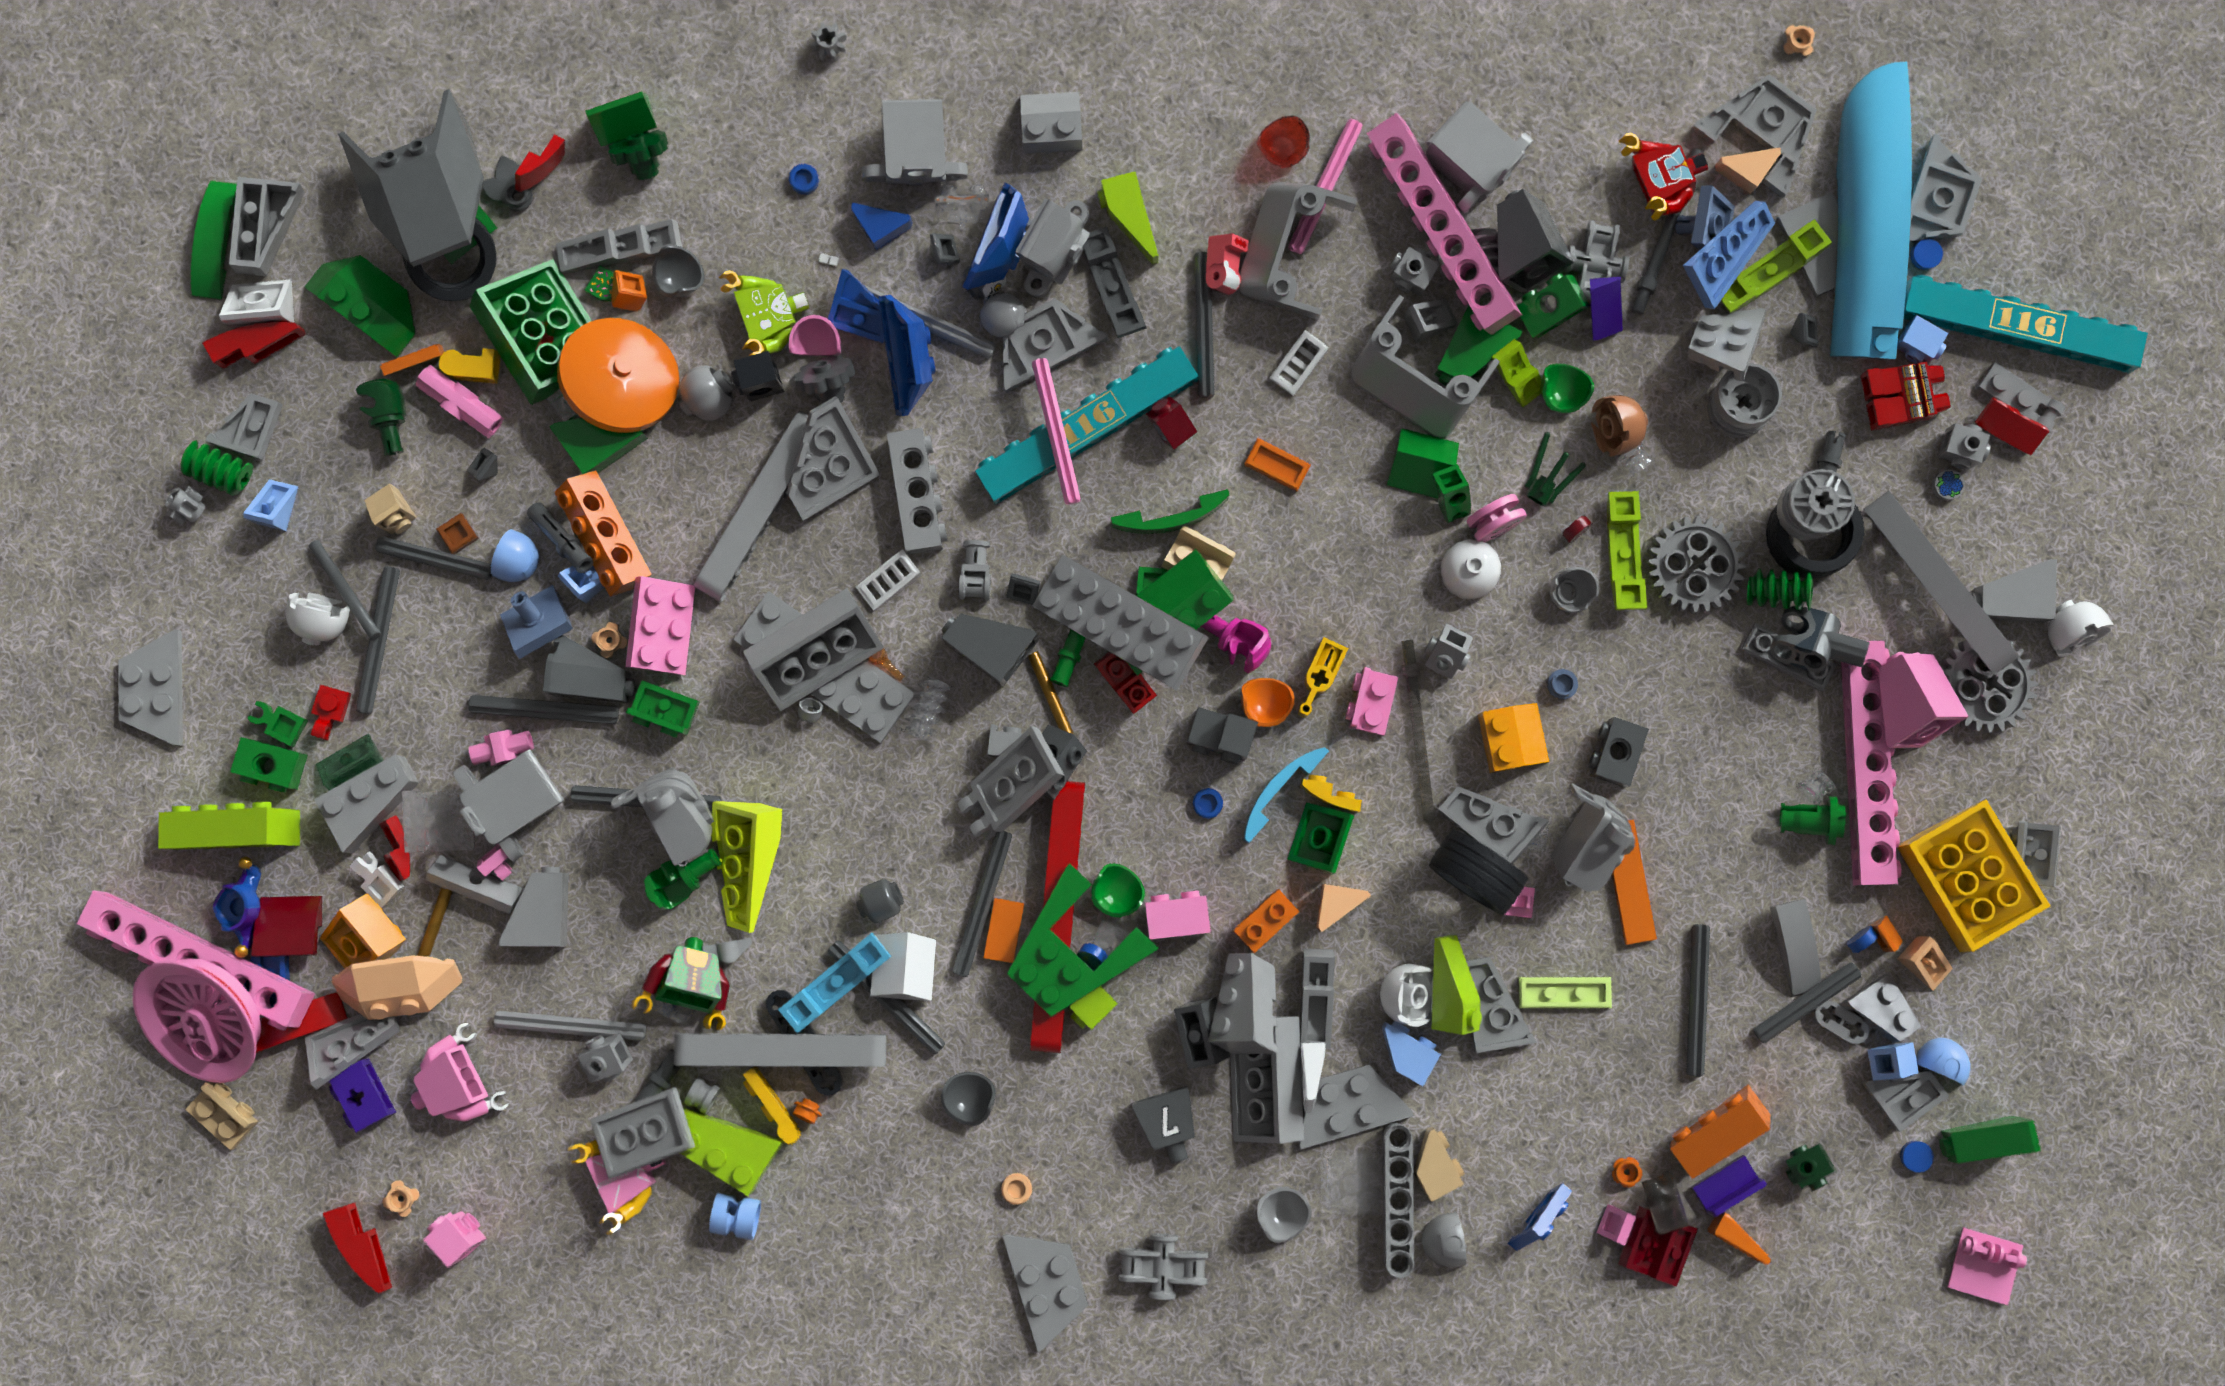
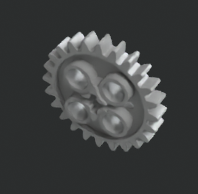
M1687 516L1682 518L1681 526L1676 520L1671 522V531L1664 527L1660 530L1663 538L1657 536L1653 538L1652 541L1658 548H1650L1647 551L1650 555L1654 556V559L1645 562V565L1654 568L1653 571L1647 574V577H1655L1657 580L1651 585V589L1660 587L1662 591L1658 598H1663L1666 595L1670 597L1667 604L1669 607L1678 602L1679 612L1684 611L1689 606L1691 614H1695L1700 606L1703 613H1707L1710 611V604L1715 609L1721 607L1720 599L1724 602L1731 600L1728 591L1732 593L1739 591L1734 582L1744 580V577L1738 574L1737 571L1746 568L1745 564L1738 563V559L1743 557L1745 553L1735 551V548L1741 542L1735 541L1731 543L1729 539L1734 532L1730 531L1723 534L1724 524L1721 523L1714 528L1712 527V518L1707 519L1704 524H1702L1700 516H1696L1692 524ZM1691 537H1697L1701 540V551L1694 550L1691 547ZM1711 546L1715 547V552L1706 558L1698 566V569L1687 575L1682 582H1676V578L1694 563L1693 561L1705 554ZM1669 557H1676L1680 561L1681 567L1679 571L1672 570L1669 567ZM1712 559H1717L1722 563L1723 570L1721 573H1717L1711 568ZM1690 579L1699 581L1701 584L1700 593L1691 591L1689 588Z
M1966 641L1958 643L1960 650L1953 648L1948 651L1953 659H1942L1941 662L1947 667V669L1942 670L1969 716L1960 722V727H1967L1972 723V732H1977L1983 728L1984 734L1992 733L1993 727L1996 732L2005 731V725L2008 728L2016 726L2015 719L2023 720L2026 718L2022 710L2033 709V706L2027 700L2037 698V695L2031 692L2030 688L2038 686L2039 683L2030 681V676L2037 673V671L2027 670L2026 666L2032 660L2031 658L2025 660L2020 658L2024 652L2023 649L2016 650L2020 656L1994 675L1987 666L1984 671L1977 667L1976 659L1978 655ZM2010 641L2009 643H2010V644L2012 645V647H2013L2014 642H2013V641ZM1964 670H1967V672L1973 677L1965 675ZM2004 672H2008L2012 677V684L2010 686H2007L2003 681ZM1989 679L1988 685L1992 687V689L1986 690L1985 688L1987 684L1982 680ZM1964 682L1971 687V695L1969 697L1965 696L1962 692L1961 687ZM2001 692L2008 693L2010 695V699H2008L2007 696H2005ZM1990 698H1994L1998 704L1996 712L1991 711L1988 706Z

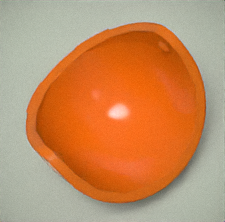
M1256 678L1249 680L1242 686L1241 691L1243 712L1248 719L1258 722L1257 726L1259 727L1279 725L1285 721L1293 709L1294 693L1287 684L1276 679Z

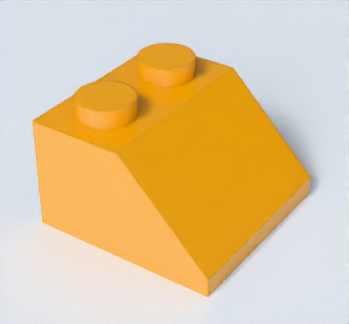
M1537 703L1509 706L1483 711L1478 714L1490 773L1549 762Z
M368 893L341 908L320 937V940L344 968L351 964L389 959L406 940L400 928L390 921L382 908L375 903Z

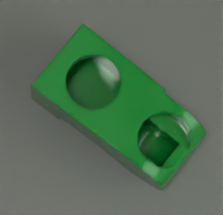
M1458 464L1432 473L1433 481L1437 487L1439 507L1446 523H1451L1461 517L1470 516L1472 507L1469 484Z

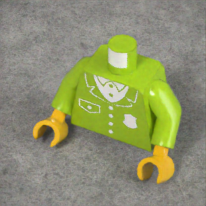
M730 270L725 271L719 278L727 279L730 284L723 285L721 290L725 293L730 292L733 288L738 290L734 292L750 338L744 344L742 350L751 349L753 353L749 356L769 351L770 354L781 352L788 344L790 332L796 324L794 314L810 309L805 293L802 292L787 297L782 284H777L774 280L756 276L737 275Z

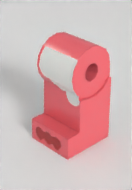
M1233 233L1209 236L1206 283L1211 289L1226 295H1231L1238 290L1241 283V276L1239 274L1241 253L1248 251V240Z

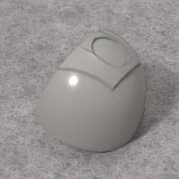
M1278 1187L1262 1196L1257 1205V1218L1261 1229L1271 1241L1277 1243L1286 1242L1299 1235L1308 1225L1312 1215V1210L1306 1197L1299 1191L1288 1187Z
M1456 1212L1446 1213L1433 1218L1426 1225L1422 1235V1245L1426 1255L1441 1266L1460 1267L1466 1265L1465 1239L1458 1214Z

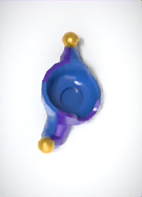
M242 857L239 860V867L243 869V872L237 883L223 885L222 890L213 903V910L221 924V930L234 932L239 940L240 945L235 948V955L239 958L247 956L248 950L252 947L255 920L258 918L261 909L260 899L256 894L261 878V870L252 863L249 857Z

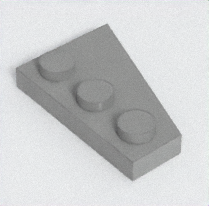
M1459 786L1438 808L1439 813L1465 834L1492 849L1512 864L1549 824V821L1544 818H1537L1512 806L1510 808L1494 802L1488 797Z
M1483 957L1466 960L1481 1000L1480 1011L1482 1020L1480 1030L1472 1032L1475 1053L1537 1043L1491 958Z
M358 1014L332 1026L305 1035L310 1084L317 1090L400 1031L398 1016L381 1020H368L361 1014Z

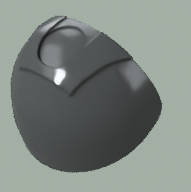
M677 245L664 246L658 252L653 264L652 276L657 291L662 296L681 298L701 287L704 282V270L700 261L692 252Z
M976 1072L958 1073L945 1083L941 1092V1104L946 1114L953 1120L970 1126L980 1125L989 1117L993 1110L996 1096L995 1086L990 1079Z

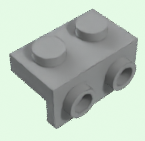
M2019 821V827H2014L2012 832L2014 846H2017V851L2038 886L2055 887L2061 826Z

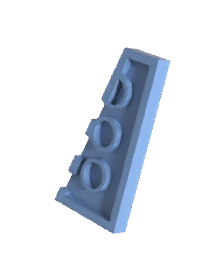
M1754 201L1683 265L1705 308H1716L1774 226L1775 221L1764 201Z

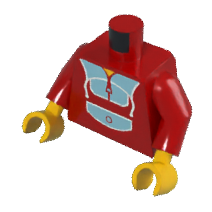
M1627 133L1619 140V143L1627 145L1621 150L1623 156H1629L1632 152L1636 154L1632 156V168L1647 202L1645 209H1650L1652 220H1658L1661 215L1680 213L1691 200L1696 190L1694 175L1708 170L1704 154L1701 153L1687 159L1680 145L1672 146L1671 144L1639 140L1633 133Z

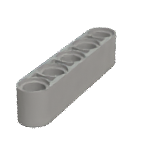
M1394 1122L1388 1124L1382 1133L1383 1262L1385 1268L1393 1277L1401 1279L1409 1276L1414 1268L1413 1137L1409 1128L1401 1123ZM1395 1129H1402L1405 1134L1404 1141L1400 1145H1392L1389 1140L1391 1132ZM1397 1160L1403 1161L1405 1164L1403 1174L1392 1176L1390 1165ZM1403 1192L1406 1198L1404 1204L1397 1208L1392 1207L1390 1204L1392 1194ZM1402 1223L1406 1227L1404 1236L1398 1239L1392 1238L1390 1234L1392 1226ZM1399 1254L1406 1257L1405 1266L1399 1270L1392 1269V1258Z

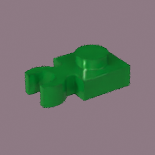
M256 701L255 705L263 709V716L257 718L249 715L248 720L258 725L267 724L264 731L265 734L295 747L308 720L281 706H277L275 712H273L269 704Z

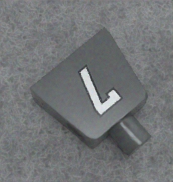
M1184 1086L1133 1102V1110L1153 1150L1166 1147L1171 1163L1187 1159L1188 1155L1183 1141L1195 1138L1188 1087Z

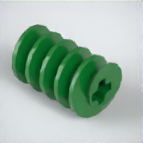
M197 440L188 445L180 464L183 475L193 477L194 480L199 482L203 481L204 484L210 487L214 486L215 489L225 491L231 496L238 495L247 486L254 467L249 462L242 467L243 461L240 458L234 459L231 463L232 456L225 453L221 457V450L215 448L210 452L208 444H203L199 448Z
M1761 568L1757 569L1754 576L1750 575L1747 587L1748 606H1751L1757 598L1760 607H1764L1769 599L1772 608H1776L1781 600L1783 608L1789 609L1794 601L1796 610L1801 611L1806 603L1808 611H1810L1813 596L1811 573H1807L1804 581H1800L1798 572H1795L1792 579L1788 580L1784 570L1779 579L1775 578L1773 569H1770L1767 577H1763Z

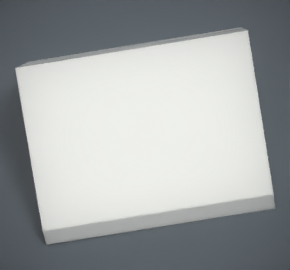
M280 280L231 285L219 314L220 320L233 329L257 323H294L292 281Z
M909 932L875 935L891 957L872 972L870 996L931 1001L936 940Z

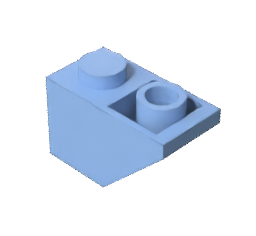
M1394 1021L1392 1025L1384 1022L1382 1031L1393 1070L1424 1086L1441 1056L1440 1053L1435 1051L1437 1045L1420 1036L1419 1040L1412 1038L1408 1035L1410 1029Z

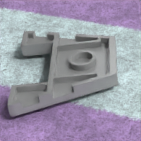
M1769 74L1738 94L1734 99L1715 109L1711 114L1698 120L1691 129L1710 144H1713L1727 125L1732 122L1767 149L1780 147V160L1762 183L1784 198L1790 190V184L1796 172L1799 158L1817 109Z

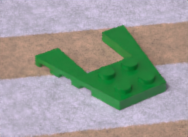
M1070 863L1067 865L1007 972V975L1051 1017L1159 949L1136 927L1103 963L1093 971L1050 929L1092 886Z

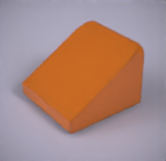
M615 270L613 273L612 306L639 311L647 299L643 276Z
M1884 916L1869 925L1877 932L1878 938L1876 941L1883 951L1895 952L1899 949L1903 940L1888 916Z

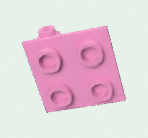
M1963 1227L1947 1287L2008 1305L2017 1269L2019 1267L2024 1268L2027 1262V1257L2022 1255L2023 1245Z

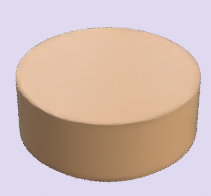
M1021 1173L1008 1175L1001 1186L1002 1196L1008 1203L1013 1205L1025 1203L1032 1193L1031 1181Z

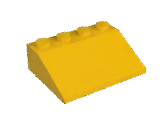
M1987 799L1925 829L1899 844V852L1959 952H1974L2050 907L2049 902Z

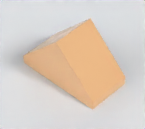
M1779 147L1721 157L1715 168L1718 173L1751 195L1780 156L1781 149Z
M1323 884L1316 928L1319 932H1323L1371 895L1365 890Z
M1917 936L1897 958L1932 991L1953 969L1935 939L1929 936Z

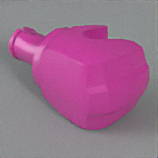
M1215 615L1201 626V628L1219 638L1218 648L1224 652L1228 651L1231 665L1234 664L1236 655L1242 654L1246 657L1244 671L1248 674L1257 669L1270 653L1271 638L1268 630L1253 621L1235 618L1228 623Z

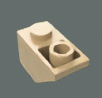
M390 483L364 500L374 525L391 534L394 532L400 534L412 526L411 521L417 518L398 488Z
M1432 1127L1425 1131L1413 1171L1431 1202L1464 1185L1460 1177L1465 1175L1456 1158L1450 1159L1446 1151L1450 1145L1443 1132H1436Z

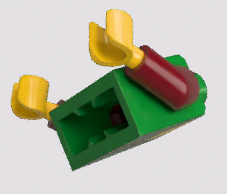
M690 937L685 940V946H676L671 954H664L650 968L642 986L644 990L642 995L635 997L631 1005L632 1009H635L637 1002L640 999H644L647 1002V1007L643 1012L645 1014L652 1009L653 1004L650 998L652 994H655V1000L709 1013L703 1019L704 1027L710 1029L712 1026L711 1022L716 1017L718 1020L716 1030H722L726 1025V1020L721 1013L726 1009L730 984L722 968L719 967L718 957L715 954L703 952V940L697 937Z

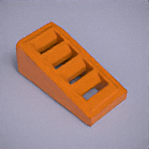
M1723 1212L1714 1217L1707 1229L1709 1233L1764 1265H1769L1771 1259L1768 1254L1728 1213Z

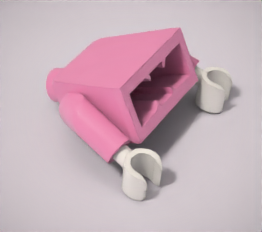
M463 1023L459 1025L456 1035H448L427 1049L420 1065L421 1071L414 1076V1083L418 1091L411 1095V1102L416 1109L422 1110L427 1107L432 1116L443 1114L446 1119L464 1122L488 1114V1110L492 1108L500 1111L509 1105L508 1103L504 1106H498L495 1103V1097L505 1094L506 1092L498 1091L490 1100H484V1098L488 1097V1094L463 1044L457 1045L461 1041L470 1043L476 1039L477 1033L471 1034L468 1038L462 1037V1031L469 1027L470 1024Z

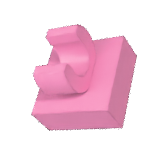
M499 844L477 861V869L484 877L491 871H494L503 881L512 873L510 871L512 868L505 861L508 857Z
M1524 887L1505 915L1532 918L1535 888Z
M1608 1204L1596 1233L1625 1245L1636 1216Z

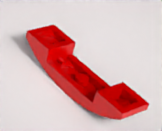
M335 992L313 999L300 1027H287L286 1030H281L268 1024L269 1018H260L261 1031L256 1043V1054L348 1019L338 993Z

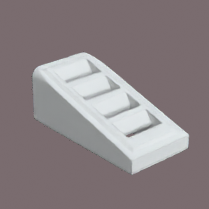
M1304 330L1269 379L1294 396L1329 347ZM1304 341L1318 350L1316 356L1301 346ZM1299 351L1311 360L1310 364L1306 365L1294 356L1295 353ZM1290 360L1304 370L1302 375L1287 366ZM1283 370L1297 380L1294 385L1280 375Z
M902 549L857 585L856 588L873 611H875L922 576V574ZM900 562L909 572L905 577L896 566ZM890 569L900 580L896 585L886 573ZM882 577L891 589L885 592L878 583V578ZM870 584L881 595L878 600L875 599L867 588Z
M1302 1043L1301 1045L1302 1091L1304 1111L1306 1113H1312L1315 1106L1325 1058V1043Z

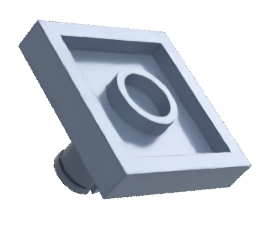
M1713 185L1701 186L1696 216L1679 215L1677 221L1682 223H1676V232L1679 235L1693 234L1691 244L1700 250L1732 222L1735 206Z
M553 585L530 598L524 591L514 594L510 600L513 607L500 614L513 651L519 659L573 629L561 598Z

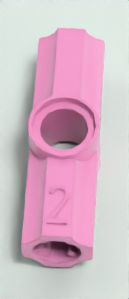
M432 365L423 369L418 375L415 385L421 391L440 403L439 406L461 422L464 420L488 439L501 426L504 418L499 413L482 403L479 397L459 382H453Z

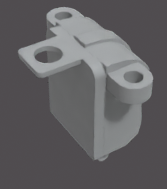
M942 99L882 100L881 121L884 164L863 166L862 180L864 182L922 185V183H942L968 178L966 163L945 162Z
M1465 101L1426 142L1429 146L1426 155L1430 163L1439 172L1466 193L1457 204V208L1466 214L1476 203L1484 201L1512 175L1511 172L1526 157L1525 151L1534 140L1524 133L1515 142L1471 101Z
M1044 199L1034 219L1028 220L1026 227L1029 228L1015 252L1025 267L1031 269L1024 283L1025 289L1030 296L1041 298L1048 293L1053 282L1062 284L1072 266L1077 264L1082 255L1083 246L1090 235L1089 232L1083 229L1088 221L1089 211L1082 201L1073 200L1065 208H1062L1051 200ZM1073 210H1082L1081 216L1077 217L1072 213ZM1041 281L1042 286L1040 289H1032L1033 282Z
M530 749L479 782L466 765L453 771L455 779L464 791L460 794L461 802L465 806V808L460 810L461 814L476 836L483 834L493 846L499 844L507 857L513 862L524 855V851L514 834L564 802V799Z
M674 767L649 777V779L641 782V785L614 797L611 807L614 809L637 797L639 798L674 866L678 864L682 867L686 866L688 859L702 853L710 843L712 834L711 823L714 820L706 800L701 796L690 776L684 772L677 771Z
M1571 783L1569 787L1573 794L1585 801V804L1550 856L1567 886L1576 885L1585 891H1599L1607 883L1614 869L1622 863L1624 855L1629 854L1634 849V834L1631 831L1627 818L1614 804L1601 795L1591 794Z

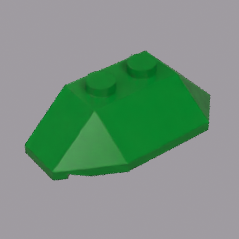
M361 255L323 263L304 286L397 358L416 335L409 291Z

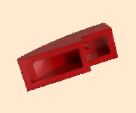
M292 322L257 323L221 333L202 342L213 363L224 369L243 357L256 364L305 336L306 332L298 324Z
M355 1202L324 1212L323 1216L338 1250L358 1276L377 1293L392 1288L376 1228L363 1231Z

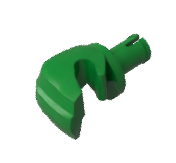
M713 849L708 850V852L691 862L687 861L686 866L683 867L679 864L674 866L672 860H669L646 876L644 879L645 894L648 900L659 909H672L685 901L693 891L700 887L699 877L721 866V861Z

